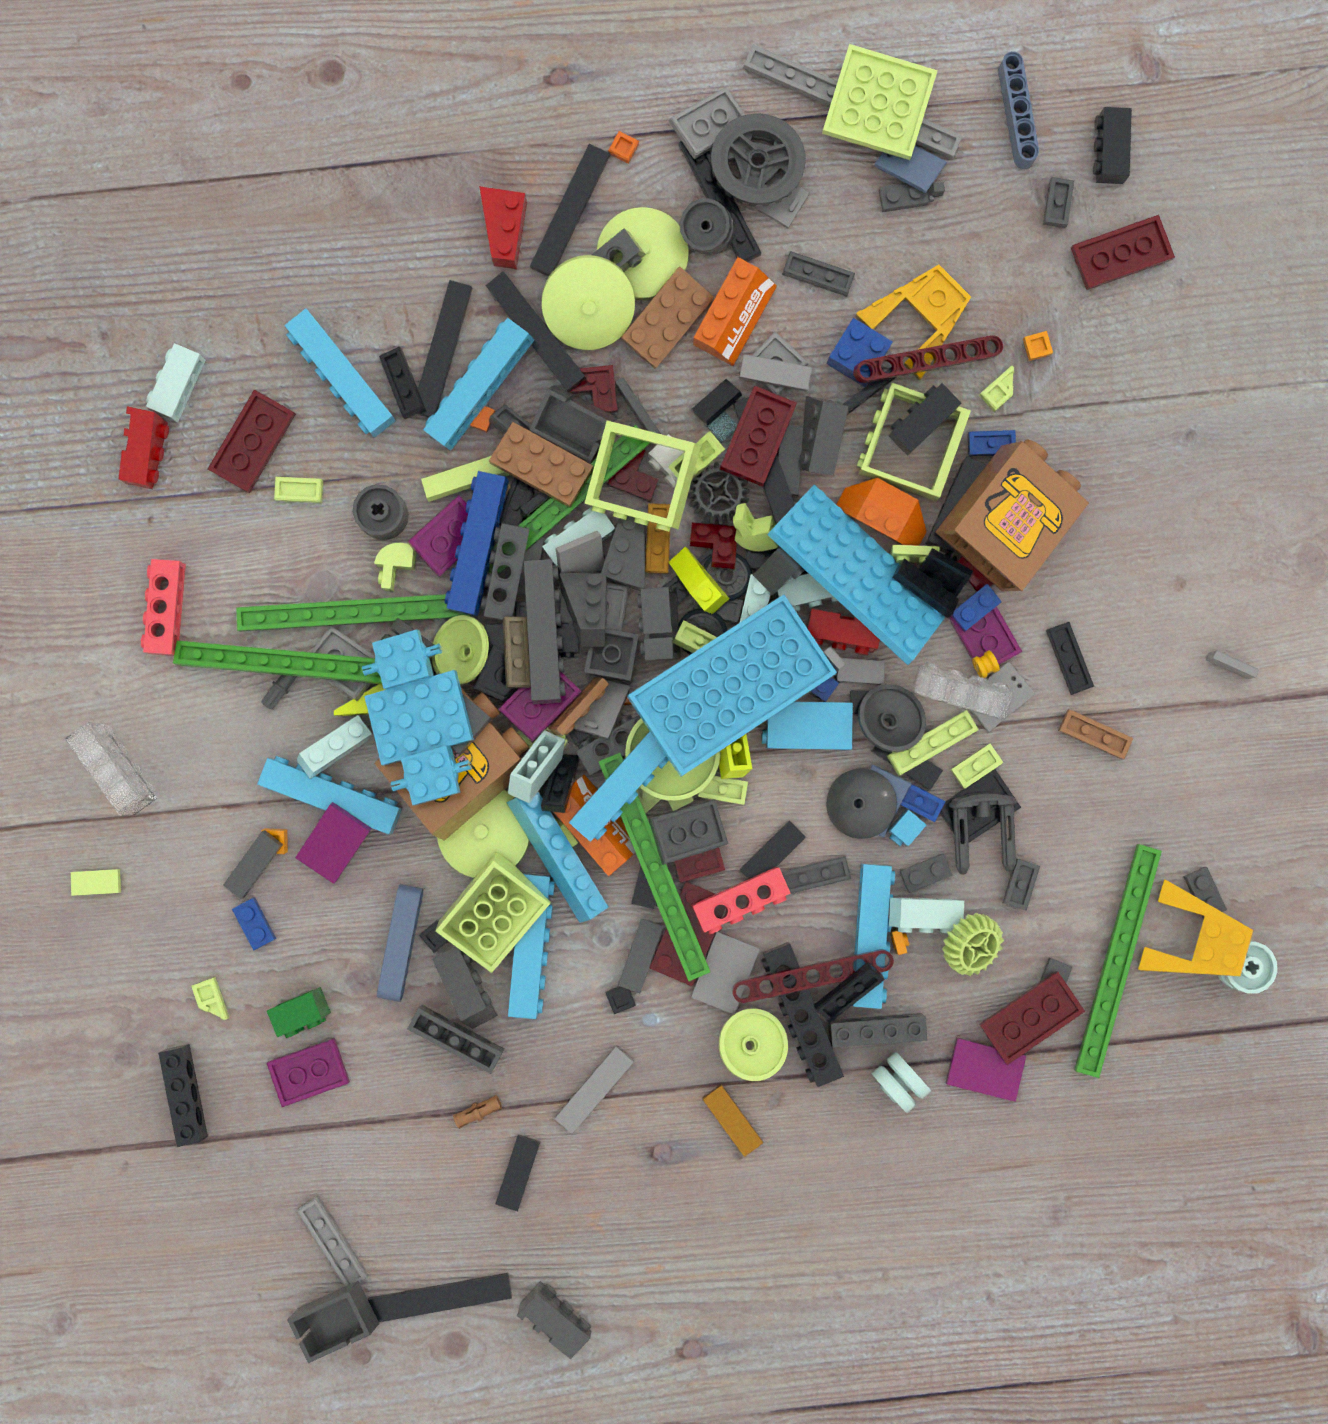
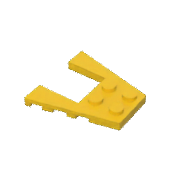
M937 265L903 287L901 286L894 290L891 294L875 301L862 311H858L856 316L866 326L874 330L901 302L906 300L936 330L919 348L924 349L943 345L971 296L940 265ZM925 353L924 361L930 365L934 358L930 353ZM909 358L905 361L904 365L911 369L913 362ZM926 371L914 373V375L921 380Z
M1164 879L1158 899L1159 903L1205 917L1192 961L1144 947L1138 970L1241 976L1254 930Z

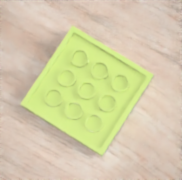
M849 44L822 134L910 160L938 70Z

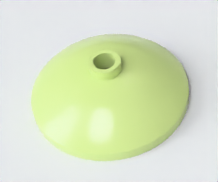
M466 615L455 616L441 626L434 638L433 644H440L442 650L441 654H436L432 657V664L436 674L456 670L460 685L466 684L477 677L485 665L489 650L487 632L477 619Z
M745 1009L735 1013L725 1022L719 1036V1052L724 1065L732 1074L747 1081H761L776 1074L783 1066L788 1053V1039L784 1027L775 1016L761 1009ZM747 1041H749L752 1044V1048L750 1050L746 1048Z

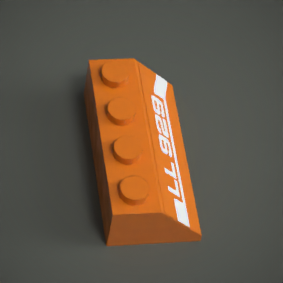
M737 257L693 338V345L734 366L777 285L758 267Z
M584 774L573 783L566 812L554 813L603 871L610 876L636 852L621 816L614 823L610 820L604 826L607 831L598 841L594 838L591 842L569 823L597 791V788Z

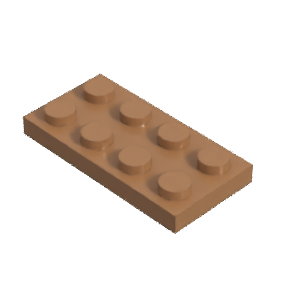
M679 266L620 339L655 369L714 297Z
M512 422L489 459L491 465L570 508L594 470L593 465Z

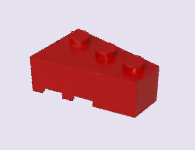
M479 186L493 264L497 267L517 269L527 208L526 195L522 192Z
M127 406L126 414H130L129 429L124 428L123 436H127L128 441L126 450L121 452L118 480L125 484L153 489L154 484L157 483L159 478V471L157 470L159 461L161 462L164 456V448H162L164 439H167L169 435L168 422L155 412Z
M811 609L807 629L819 646H823V643L832 644L833 649L841 651L851 648L855 649L854 653L868 656L869 652L873 653L878 649L880 639L856 617L852 618L842 616L839 613Z

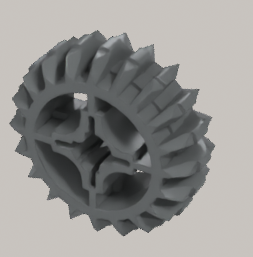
M714 462V469H711L709 465L705 469L706 472L702 471L698 474L700 478L696 476L692 479L696 484L691 483L690 490L694 492H689L687 498L695 499L689 503V506H698L694 510V514L697 515L702 511V521L707 516H710V524L714 523V518H718L719 525H722L724 517H726L728 523L732 522L731 514L735 515L737 505L749 502V498L743 495L749 494L750 489L742 488L748 484L747 480L739 481L741 478L720 470L719 463ZM714 476L724 477L719 483L706 482L707 479ZM730 481L733 482L737 489V500L732 498V495L727 491ZM723 486L722 495L725 496L719 495L718 498L714 500L715 492L712 491H718ZM700 487L704 488L705 492L710 496L707 506L700 499ZM719 503L731 505L730 508L723 511L713 510Z

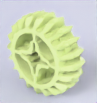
M968 914L966 919L960 918L957 925L953 924L954 928L952 931L947 932L948 938L943 940L945 946L942 948L944 951L943 957L949 966L959 974L971 976L975 973L978 975L980 970L986 971L989 964L993 965L992 961L994 958H998V951L1003 949L1000 945L1004 941L1002 938L1003 932L999 928L1000 926L997 925V922L984 914Z

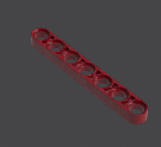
M991 335L867 359L854 367L853 375L858 382L868 383L990 359L1002 352L1003 342L998 336ZM988 341H992L996 345L994 353L988 351ZM967 345L975 348L974 357H970L966 353ZM946 349H951L954 352L955 358L953 361H949L945 357ZM925 353H930L933 356L934 362L932 365L925 363ZM904 357L912 360L913 367L911 369L904 367ZM883 361L891 364L892 370L890 373H885L882 370L881 365ZM862 365L870 369V376L868 378L863 377L860 373Z
M884 949L874 950L740 980L734 984L732 994L738 1002H752L844 981L855 972L852 965L857 959L864 960L865 964L869 962L880 973L890 970L894 959ZM879 954H886L889 958V962L885 967H879L876 964V957ZM839 964L843 972L839 977L834 978L830 975L829 969L832 965ZM811 969L819 972V979L814 983L808 982L806 979V974ZM789 974L794 975L796 978V984L791 988L783 985V978ZM763 980H770L773 983L771 992L763 993L760 990L759 985ZM740 985L749 987L750 993L748 997L740 998L737 996L736 990Z

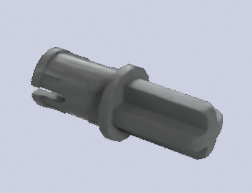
M281 675L276 682H272L274 685L262 699L261 703L272 710L283 695L289 693L287 690L298 676Z

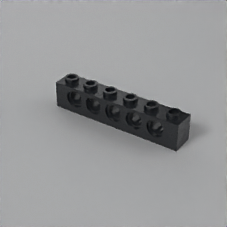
M789 942L763 952L765 958L761 959L765 972L776 973L780 965H787L789 969L800 967ZM789 974L783 978V985L787 988L794 987L796 984L794 975ZM809 989L798 991V995L793 999L787 998L786 994L780 995L782 1002L778 1003L783 1016L788 1015L791 1024L787 1026L792 1038L797 1037L800 1046L796 1047L801 1061L805 1059L809 1068L805 1069L810 1083L815 1081L817 1087L844 1077L819 1013L815 1010L814 1001ZM799 1009L807 1011V1016L802 1021H798L794 1017L795 1012ZM808 1031H813L816 1033L815 1040L810 1043L805 1042L803 1039L804 1034ZM817 1053L824 1054L825 1056L824 1062L819 1065L812 1062L813 1056Z

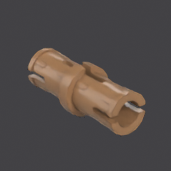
M494 1095L483 1102H475L472 1104V1107L454 1114L453 1119L456 1126L460 1129L476 1120L482 1121L485 1116L501 1110L502 1105L498 1096Z

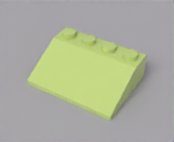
M495 852L442 916L435 931L492 973L551 902L515 865Z

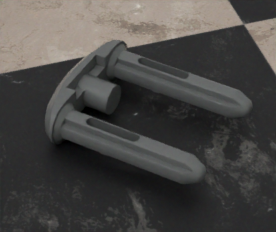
M977 792L957 797L951 801L949 807L953 809L955 864L959 874H966L970 867L967 808L976 806V817H990V805L995 804L999 805L1002 864L1006 871L1014 870L1016 865L1014 804L1017 801L1013 796L995 792ZM1007 816H1008V831H1009V838H1008V839H1007V824H1006V817H1007ZM960 819L962 822V842H960Z

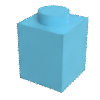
M905 809L889 828L888 832L892 834L889 838L898 846L902 844L909 846L925 828L926 824L910 810Z

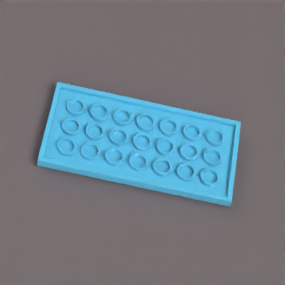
M813 485L767 534L907 665L915 659L945 618V616L892 578L899 563H896L891 554L887 553L875 539L870 537L816 485Z
M782 595L630 693L627 698L679 776L682 777L837 672L786 596Z

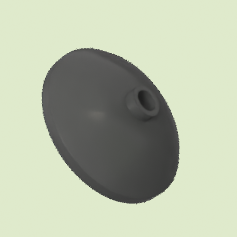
M892 684L877 686L863 697L859 705L858 720L860 728L865 737L881 750L894 753L909 750L924 735L926 715L923 706L913 693L901 686ZM884 720L889 723V726L884 724Z
M853 769L840 775L831 785L827 795V812L831 822L840 832L852 838L867 839L881 834L890 826L896 814L897 798L890 782L880 773L870 769ZM858 799L863 801L861 808H857L855 805Z

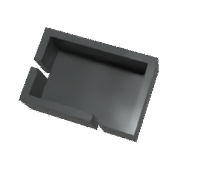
M553 385L547 389L529 431L589 463L593 462L598 455L606 421L614 422L616 417L579 397L572 399V393Z
M676 587L640 589L641 594L637 596L638 607L642 608V618H639L640 632H643L645 638L644 641H641V654L645 655V660L681 657L680 646L673 643L678 632L679 623Z
M359 1281L297 1308L287 1319L296 1339L301 1338L310 1328V1332L299 1343L308 1363L346 1347L350 1342L352 1344L370 1336L379 1325Z

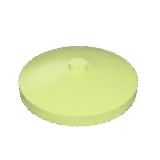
M647 207L632 208L621 212L607 223L599 237L597 250L622 229L625 228L629 231L646 255L642 257V262L634 268H628L624 273L632 285L635 300H652L679 266L686 271L688 244L680 233L679 224L666 213ZM622 252L614 256L615 264L621 262L623 258Z
M583 255L566 260L550 274L542 292V312L548 328L557 339L576 349L595 350L614 343L626 332L633 319L635 297L632 285L620 267L603 257Z
M641 718L630 731L626 742L625 757L632 752L649 732ZM720 751L682 777L679 776L671 762L668 761L662 769L657 767L652 772L655 777L646 787L642 784L640 788L651 796L663 800L676 801L692 797L701 792L715 776L720 761Z
M504 789L445 841L437 837L442 855L458 872L475 878L495 852L515 866L525 856L530 840L507 804L508 801L515 798L508 794L507 790Z

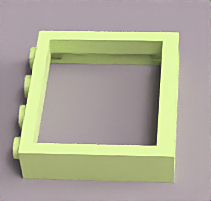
M891 383L889 389L884 388L880 401L883 402L881 411L876 410L872 423L876 424L873 432L869 431L865 440V445H868L866 453H861L857 466L860 467L858 474L872 479L879 478L894 487L937 502L941 497L971 411L958 407L949 416L956 420L932 488L929 489L869 467L893 397L914 404L916 401L921 404L926 399L923 393Z
M606 421L584 504L591 505L592 511L605 514L606 510L613 511L614 517L624 520L627 519V515L635 517V523L648 526L649 522L657 523V529L668 532L670 527L679 529L701 446L693 442ZM616 434L685 452L667 518L599 500Z

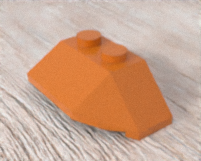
M879 478L846 487L836 504L848 516L900 545L919 546L927 532L919 500Z

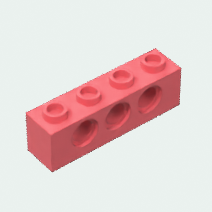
M151 559V565H148L147 577L149 579V588L145 591L147 611L143 614L145 634L141 637V647L144 653L174 656L176 642L180 638L186 564L180 561ZM164 579H168V587L165 590H161V582ZM165 602L167 605L166 610L163 613H159V605ZM160 625H163L165 628L164 634L158 637L156 630Z
M774 867L692 904L691 907L701 930L704 933L708 931L709 934H713L722 929V924L729 921L731 925L744 919V914L749 912L752 915L765 910L764 905L771 902L774 905L787 900L786 895L791 893L780 868ZM765 885L769 893L767 897L761 899L757 895V890L760 886ZM739 895H745L747 898V905L743 908L736 906V898ZM717 905H724L726 908V914L721 918H717L714 915V909Z

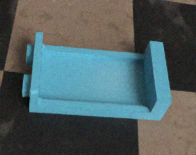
M793 702L766 720V730H762V744H766V749L852 750L853 703Z

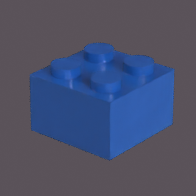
M853 318L830 354L826 364L866 387L868 383H860L855 379L853 375L854 367L863 360L885 356L893 341ZM862 365L860 368L861 375L868 378L870 376V369Z

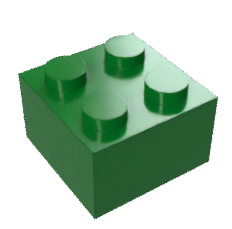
M321 987L267 1010L276 1036L285 1035L286 1039L305 1030L304 1026L306 1025L308 1029L322 1024V1022L326 1021L325 1016L331 1013Z

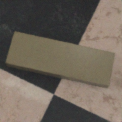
M504 617L503 635L506 688H530L527 617Z

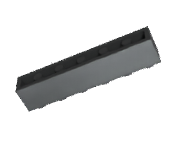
M552 559L524 561L533 705L562 703L561 696H566L565 682H560V673H564L563 658L559 659V649H563L562 635H558L557 626H561V612H556V603H560L559 589H555L554 580H559L558 566L553 565Z

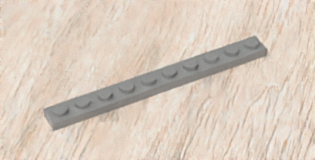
M754 44L743 67L745 70L828 106L831 105L838 82ZM923 119L916 144L952 160L963 136Z

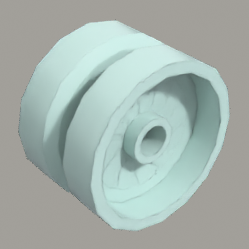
M1251 941L1241 976L1218 975V977L1226 986L1247 994L1260 993L1268 989L1274 982L1277 975V961L1273 952L1267 946Z
M895 1051L887 1058V1063L895 1071L893 1075L884 1066H879L871 1074L881 1084L880 1088L894 1103L897 1102L908 1113L916 1106V1103L907 1092L912 1090L918 1098L924 1099L931 1090Z

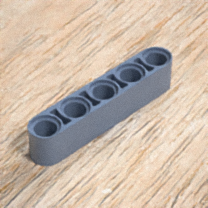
M1011 51L1004 56L998 69L1014 163L1020 169H1028L1033 165L1039 154V146L1024 61L1019 53ZM1006 64H1012L1015 69L1008 68ZM1010 86H1016L1019 91L1012 90ZM1014 108H1020L1023 113H1017ZM1018 130H1024L1027 135H1020ZM1022 152L1029 153L1031 158L1024 157Z
M400 884L398 887L377 998L401 1002L403 998L423 898V888Z

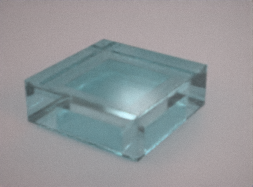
M724 411L706 427L720 443H723L735 432L737 424Z

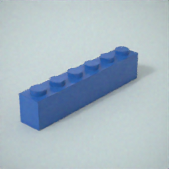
M478 471L477 477L474 476L472 479L471 490H473V495L466 505L468 517L467 521L462 524L460 533L463 536L462 543L457 546L455 558L458 559L456 568H452L450 574V581L452 582L451 591L448 590L445 596V604H447V609L450 611L478 617L486 576L490 566L491 551L495 545L496 526L499 527L509 480L505 476Z

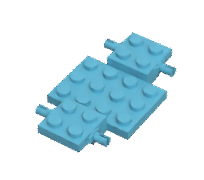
M416 629L373 642L375 663L362 666V670H365L363 674L367 676L378 672L383 689L386 690L364 697L381 765L385 766L399 761L402 762L404 778L391 781V786H394L391 787L392 790L396 791L407 788L412 805H419L461 793L458 784V773L471 770L472 767L469 765L471 764L469 760L456 763L451 746L473 741L474 738L457 671L452 670L433 675L429 657L441 654V645L437 644L426 647L422 641L420 630Z

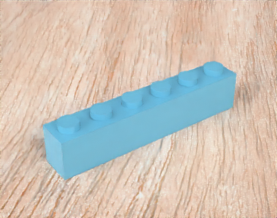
M304 309L284 325L289 331L286 336L294 346L298 343L304 349L300 352L308 363L313 361L318 368L314 371L322 381L328 379L332 384L329 387L330 391L337 399L340 397L344 399L346 404L343 407L351 417L356 414L360 419L358 426L366 435L370 432L375 438L396 421L307 309Z
M509 318L501 322L497 326L492 339L483 345L482 352L477 359L470 362L465 375L455 382L450 395L443 398L439 405L440 408L435 415H431L425 424L426 427L423 430L451 451L534 342L532 336Z
M650 731L569 821L590 842L594 838L597 841L607 831L604 826L610 820L614 823L623 813L620 808L626 802L630 805L639 795L636 790L642 784L646 787L655 777L652 772L657 767L662 769L669 761Z
M276 756L275 759L267 758L257 785L325 811L334 802L369 827L389 835L393 834L403 809L397 806L398 801L385 797L384 801L375 798L376 793L363 789L362 792L354 790L355 785L342 780L338 784L332 781V776L324 773H319L318 776L316 775L310 779L299 764L297 767L288 765L289 760Z
M537 792L530 803L516 797L508 801L509 808L579 923L591 920L607 909L608 905L550 811H542L541 803L543 798L540 793Z
M861 863L854 955L884 949L890 953V942L887 941V932H891L892 926H889L888 918L890 897L893 898V895L890 894V885L895 883V871H892V866ZM879 954L876 957V964L879 967L886 966V954ZM862 959L855 960L853 970L856 972L865 964V961ZM888 971L881 972L884 979H888ZM884 981L852 1006L882 1009V1003H886L887 990L883 989Z
M523 873L548 900L549 895H554L555 882L551 881V876ZM549 905L514 947L508 1017L537 1019L538 1013L543 1012L544 999H540V990L545 989L546 976L542 975V968L547 966L548 952H544L545 942L549 943L550 928H546L547 919L552 918L553 905Z

